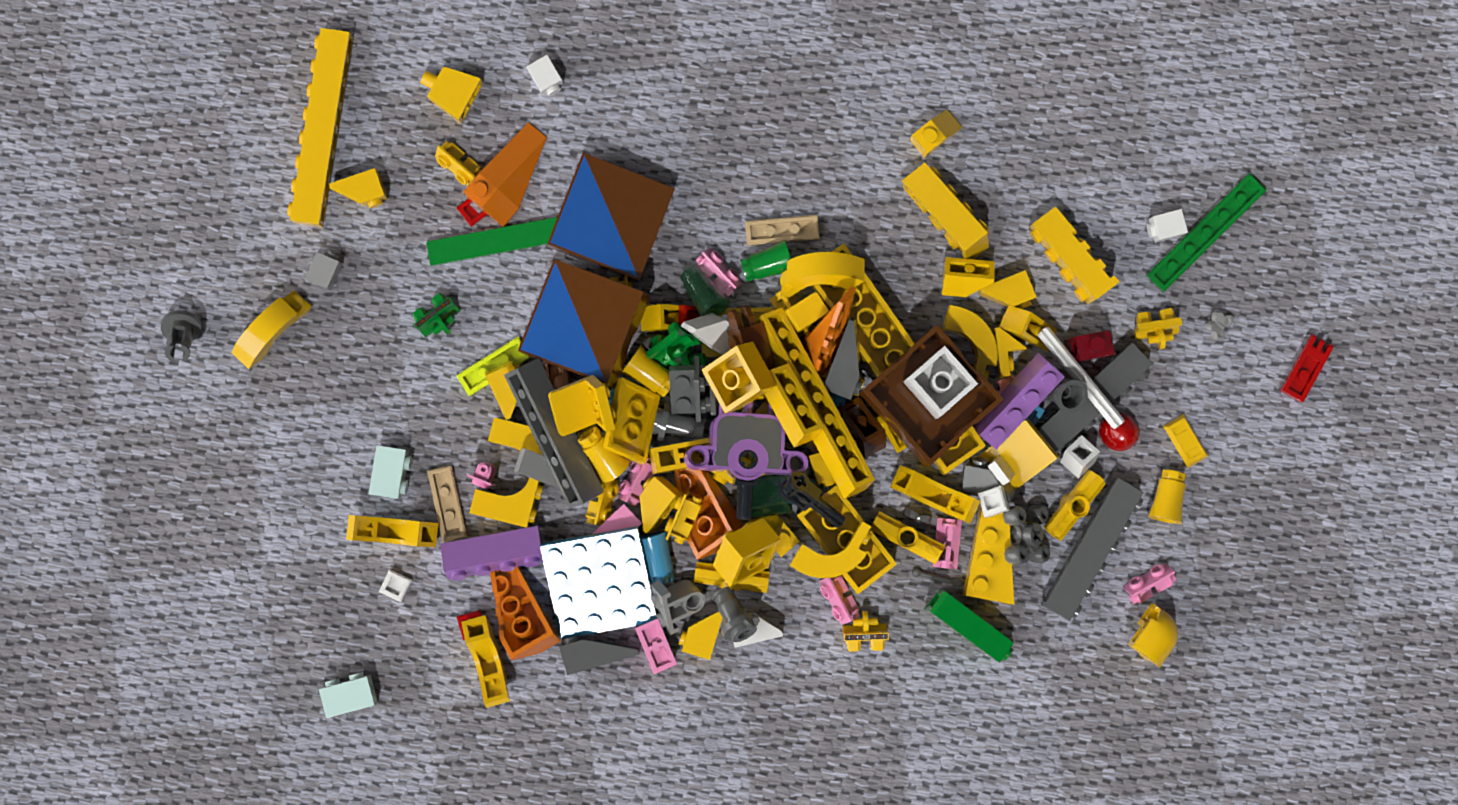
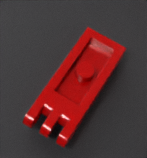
M1313 333L1309 336L1279 390L1300 403H1303L1334 348V345L1329 343L1324 351L1321 350L1325 344V340L1322 338L1314 346L1313 343L1317 336Z

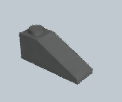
M853 317L849 319L824 384L827 391L850 400L853 394H859L863 381L859 380L861 376L857 322Z
M578 635L564 639L565 644L559 646L567 675L640 654L639 648L586 638L579 640Z

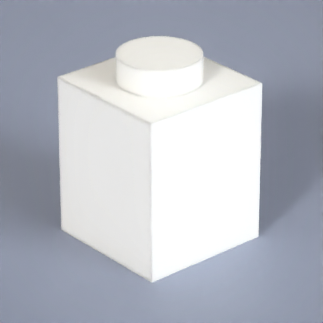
M548 55L526 66L542 96L546 94L552 96L561 90L560 86L563 85L562 79Z
M1182 209L1156 215L1149 219L1147 232L1150 238H1154L1155 243L1188 233Z
M1081 435L1065 450L1060 463L1079 479L1095 464L1100 451Z

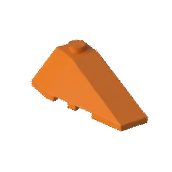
M528 122L463 191L465 196L498 224L505 227L521 206L522 199L547 137Z
M852 286L813 331L809 330L803 339L804 349L820 377L834 361L847 327L856 290Z
M690 468L675 470L674 475L677 489L683 494L690 491L689 498L691 499L693 496H698L702 499L701 503L703 505L696 520L686 518L687 522L694 524L687 541L696 559L700 560L717 553L722 544L723 536L731 530L736 531L742 528L744 525L741 520L736 518V510L708 471L692 470Z
M515 567L512 571L503 572L497 570L490 573L496 603L495 611L499 623V638L511 660L540 654L561 641L519 567Z

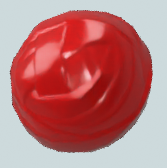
M1119 412L1124 422L1115 429L1103 418L1099 427V435L1102 442L1108 448L1115 451H1125L1133 447L1138 441L1140 435L1139 426L1131 415Z

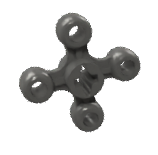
M1032 505L1025 511L1020 506H1009L1010 510L1003 512V520L1007 525L1012 526L1010 537L1014 545H1010L1005 549V560L1013 565L1023 564L1027 558L1034 563L1047 562L1050 558V549L1046 544H1042L1043 529L1041 524L1048 521V509L1042 505Z

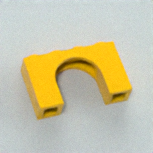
M494 417L488 438L489 442L509 446L519 451L524 448L543 455L529 426ZM529 478L526 486L521 491L510 496L475 489L469 513L528 528L530 523H535L538 510L534 509L536 499H541L544 486L540 485V481Z

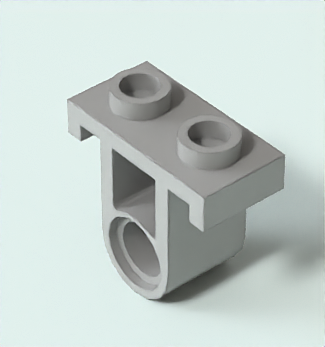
M660 580L651 584L653 594L650 597L658 612L655 616L658 618L661 627H664L670 635L679 631V627L675 622L700 611L705 604L704 594L690 580L680 581L667 588Z

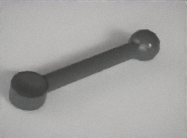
M919 568L912 570L914 577L922 576L951 583L954 587L962 585L960 578L951 579L923 572Z

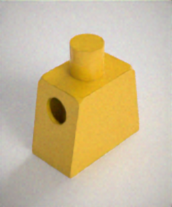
M443 67L438 76L426 71L420 82L431 89L427 96L429 100L461 124L483 85L480 78L447 67Z

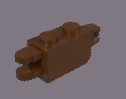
M749 305L742 306L740 309L742 322L736 310L728 311L727 316L731 330H728L727 334L730 349L737 345L754 342L768 370L773 369L775 362L764 322H755Z

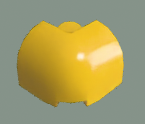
M1151 603L1137 623L1140 625L1139 629L1127 645L1137 651L1145 660L1152 662L1160 668L1175 648L1178 640V627L1169 613L1158 605Z

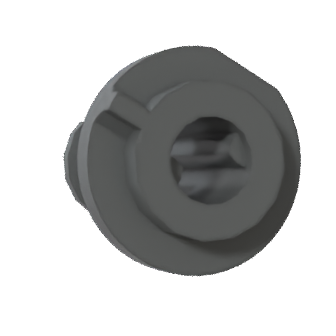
M176 310L167 313L163 317L161 332L167 339L165 356L170 361L174 360L176 344H180L181 349L184 350V361L190 357L191 344L200 336L202 329L201 321L196 315L188 311Z
M665 402L664 408L658 407L652 434L658 435L657 441L663 442L665 435L686 439H702L705 419L701 420V422H696V419L691 416L671 414L670 403Z
M729 586L724 587L712 596L725 623L721 633L727 641L741 642L751 637L757 631L760 619L754 612L747 613L740 600L735 596L734 589L730 590Z

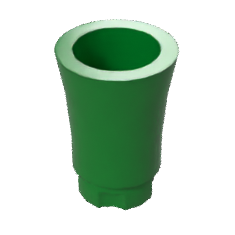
M783 240L774 246L751 254L747 258L740 259L747 282L782 274L787 270V261L791 259V255L786 241Z

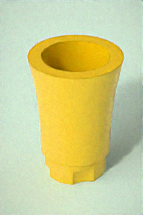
M640 346L621 374L634 379L652 392H657L662 397H665L670 390L669 370L654 358L648 359L647 351Z
M592 426L582 433L577 441L597 470L602 482H610L628 468L630 460L603 448L605 434L597 427Z
M1162 470L1161 479H1159L1148 518L1171 524H1182V509L1186 488L1185 473L1175 470Z

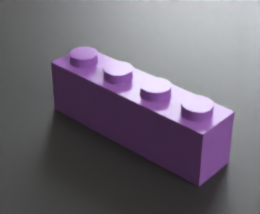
M1038 353L1000 393L1004 400L982 420L974 424L973 428L997 450L1065 376Z
M534 526L442 543L440 546L443 571L448 580L459 581L470 575L486 576L492 571L497 570L507 572L519 566H537L540 562H543L540 545L543 541L539 527Z

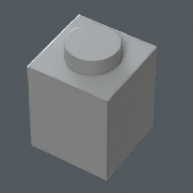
M325 251L324 254L316 252L305 279L332 291L343 266L341 262L337 261L339 256Z

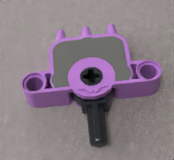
M752 401L743 407V413L729 412L725 414L719 403L718 416L712 421L710 426L709 446L697 445L687 450L684 455V463L692 470L719 472L726 470L728 475L733 478V486H737L736 518L739 520H750L752 487L757 486L758 477L763 473L790 476L794 471L804 472L808 467V458L802 452L784 450L785 430L771 405L768 403V415L753 414ZM693 451H697L702 455L701 464L692 462L691 453ZM745 455H747L748 460H751V463L745 466V462H741V458L745 457ZM792 457L800 461V468L798 470H794L790 466V459Z

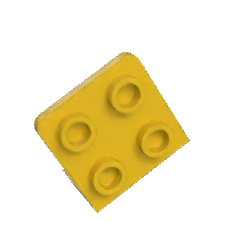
M594 375L549 393L548 397L555 424L561 436L569 435L596 423L605 432L615 429L613 419L616 416L614 409L609 405L608 401L610 391L608 386L600 382Z

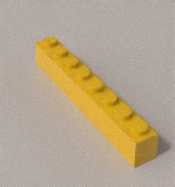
M320 28V34L315 37L314 47L317 49L316 59L313 58L311 61L313 78L312 82H309L307 86L309 103L303 110L305 127L304 130L300 131L299 144L302 146L301 152L297 154L295 160V168L298 171L297 177L293 178L291 191L294 193L293 202H289L287 210L290 221L293 223L317 227L324 226L329 184L331 182L354 38L350 32Z
M781 307L761 315L757 322H764L775 362L774 368L789 363L825 426L813 441L841 494L846 499L866 490L875 481V478L783 308Z

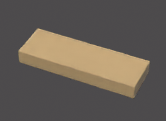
M818 215L745 221L747 246L776 244L783 240L786 243L820 240Z
M452 465L428 470L427 473L442 542L467 538Z

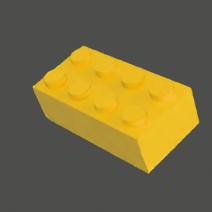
M837 485L829 489L820 498L845 516L846 520L840 528H836L812 508L807 509L805 512L802 510L796 515L826 555L835 554L844 549L860 522H864L847 498L844 499ZM871 529L869 532L872 535L865 546L861 544L859 547L867 555L854 569L842 575L856 594L861 593L897 565Z

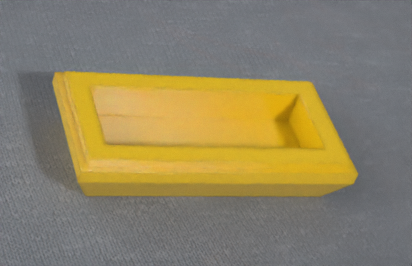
M1185 414L1163 426L1187 468L1209 456Z

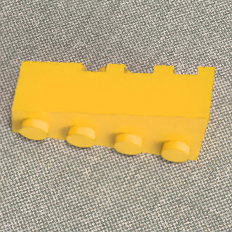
M924 162L902 180L903 188L924 214L930 213L928 218L935 228L939 231H945L944 236L952 249H960L963 255L962 259H976L989 248V229L981 219L977 221L972 215L973 211L965 201L961 203L957 199V193L950 184L945 185L940 180L942 177L937 169L933 166L930 168Z
M1056 206L1029 226L1031 238L1037 244L1041 242L1046 249L1044 252L1045 256L1052 264L1056 262L1061 269L1059 274L1066 283H1072L1075 287L1073 292L1080 302L1083 303L1085 301L1089 304L1120 282L1115 276L1110 278L1106 274V265L1101 259L1098 260L1090 255V246L1082 238L1077 239L1074 236L1077 234L1076 230Z
M979 504L963 595L1015 605L1012 564H1009L1004 556L1005 549L1011 545L1010 525L1004 522L1003 513L989 518L984 517L981 504Z

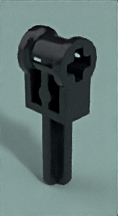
M794 471L789 476V480H785L779 485V494L784 500L793 502L804 512L812 508L836 528H840L844 524L845 516L820 498L823 491L814 485L805 473Z

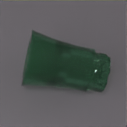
M699 265L692 266L681 274L680 278L684 284V289L689 294L700 317L711 313L720 316L726 311L730 305V300L717 288Z

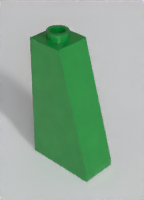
M939 589L925 608L999 663L1002 659L1006 661L1012 654L1014 649L1011 647L1014 642L944 590Z

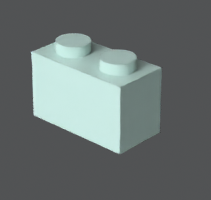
M376 445L369 488L370 495L401 499L402 494L406 495L408 480H405L406 470H410L412 465V456L409 455V450Z
M363 672L349 675V681L340 683L339 678L325 682L326 687L319 689L326 718L378 704L371 675L364 676Z

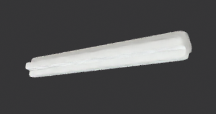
M1049 327L1041 330L1038 337L1072 379L1079 380L1086 385L1088 398L1114 429L1119 427L1124 422V419L1053 331Z

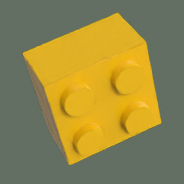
M754 342L735 346L702 369L725 414L742 409L777 386Z
M764 518L755 522L749 521L742 528L736 531L731 530L723 536V541L716 553L717 556L713 566L727 584L732 587L769 568L781 539Z

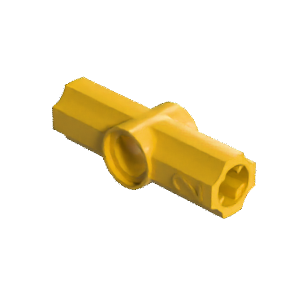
M1087 470L1073 490L1061 498L1058 509L1044 525L1045 531L1057 540L1062 541L1077 520L1088 514L1091 502L1106 484L1104 479L1093 471ZM1076 500V501H1077V507H1076V509L1073 511V509H1072V504H1073V502Z
M880 511L870 528L872 532L935 565L945 548L944 544ZM905 531H910L915 536L914 542L910 545H905L901 542L900 537Z
M696 562L694 583L719 586L721 589L729 586L730 590L734 589L735 591L743 589L767 593L770 572L761 571L730 587L715 569L713 563Z

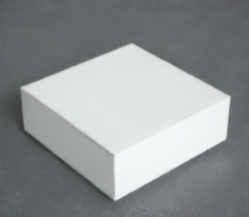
M1001 455L988 465V468L1003 486L1016 475Z
M1003 486L978 493L984 517L989 518L1010 510Z
M389 569L379 592L402 602L412 579Z

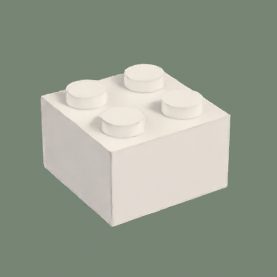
M946 346L938 350L903 381L935 419L941 417L978 384Z

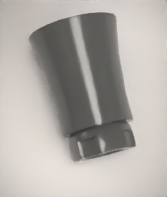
M1065 376L1047 397L1056 403L1063 412L1074 413L1080 410L1086 403L1088 390L1083 382Z

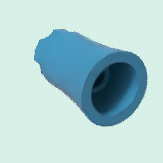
M666 531L641 537L651 584L659 580L662 584L675 580L668 540H666Z

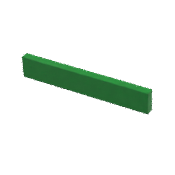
M1250 173L1247 174L1146 276L1162 292H1165L1267 190Z
M557 217L427 241L430 266L547 245Z

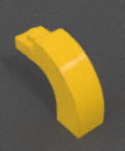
M816 252L792 258L787 261V270L782 273L780 278L781 295L790 298L800 290L818 284L834 285L847 290L851 286L855 288L864 282L865 259L838 252Z
M295 290L284 298L279 297L248 326L236 342L231 353L250 369L267 355L276 339L288 327L307 314L312 306Z
M949 305L942 330L961 335L970 342L975 353L973 368L988 380L989 371L985 370L986 366L996 367L998 358L997 345L992 331L975 313L958 306Z
M901 465L890 488L918 502L971 524L981 502L976 498L953 490L917 471Z
M349 515L346 540L436 548L439 523Z
M861 521L846 547L835 554H819L801 544L789 566L805 575L816 578H832L843 575L854 569L867 555L859 547L861 544L865 546L872 535L869 532L871 526Z
M486 615L463 621L462 628L465 643L472 654L477 669L485 707L489 708L509 702L510 697L505 668L494 632Z

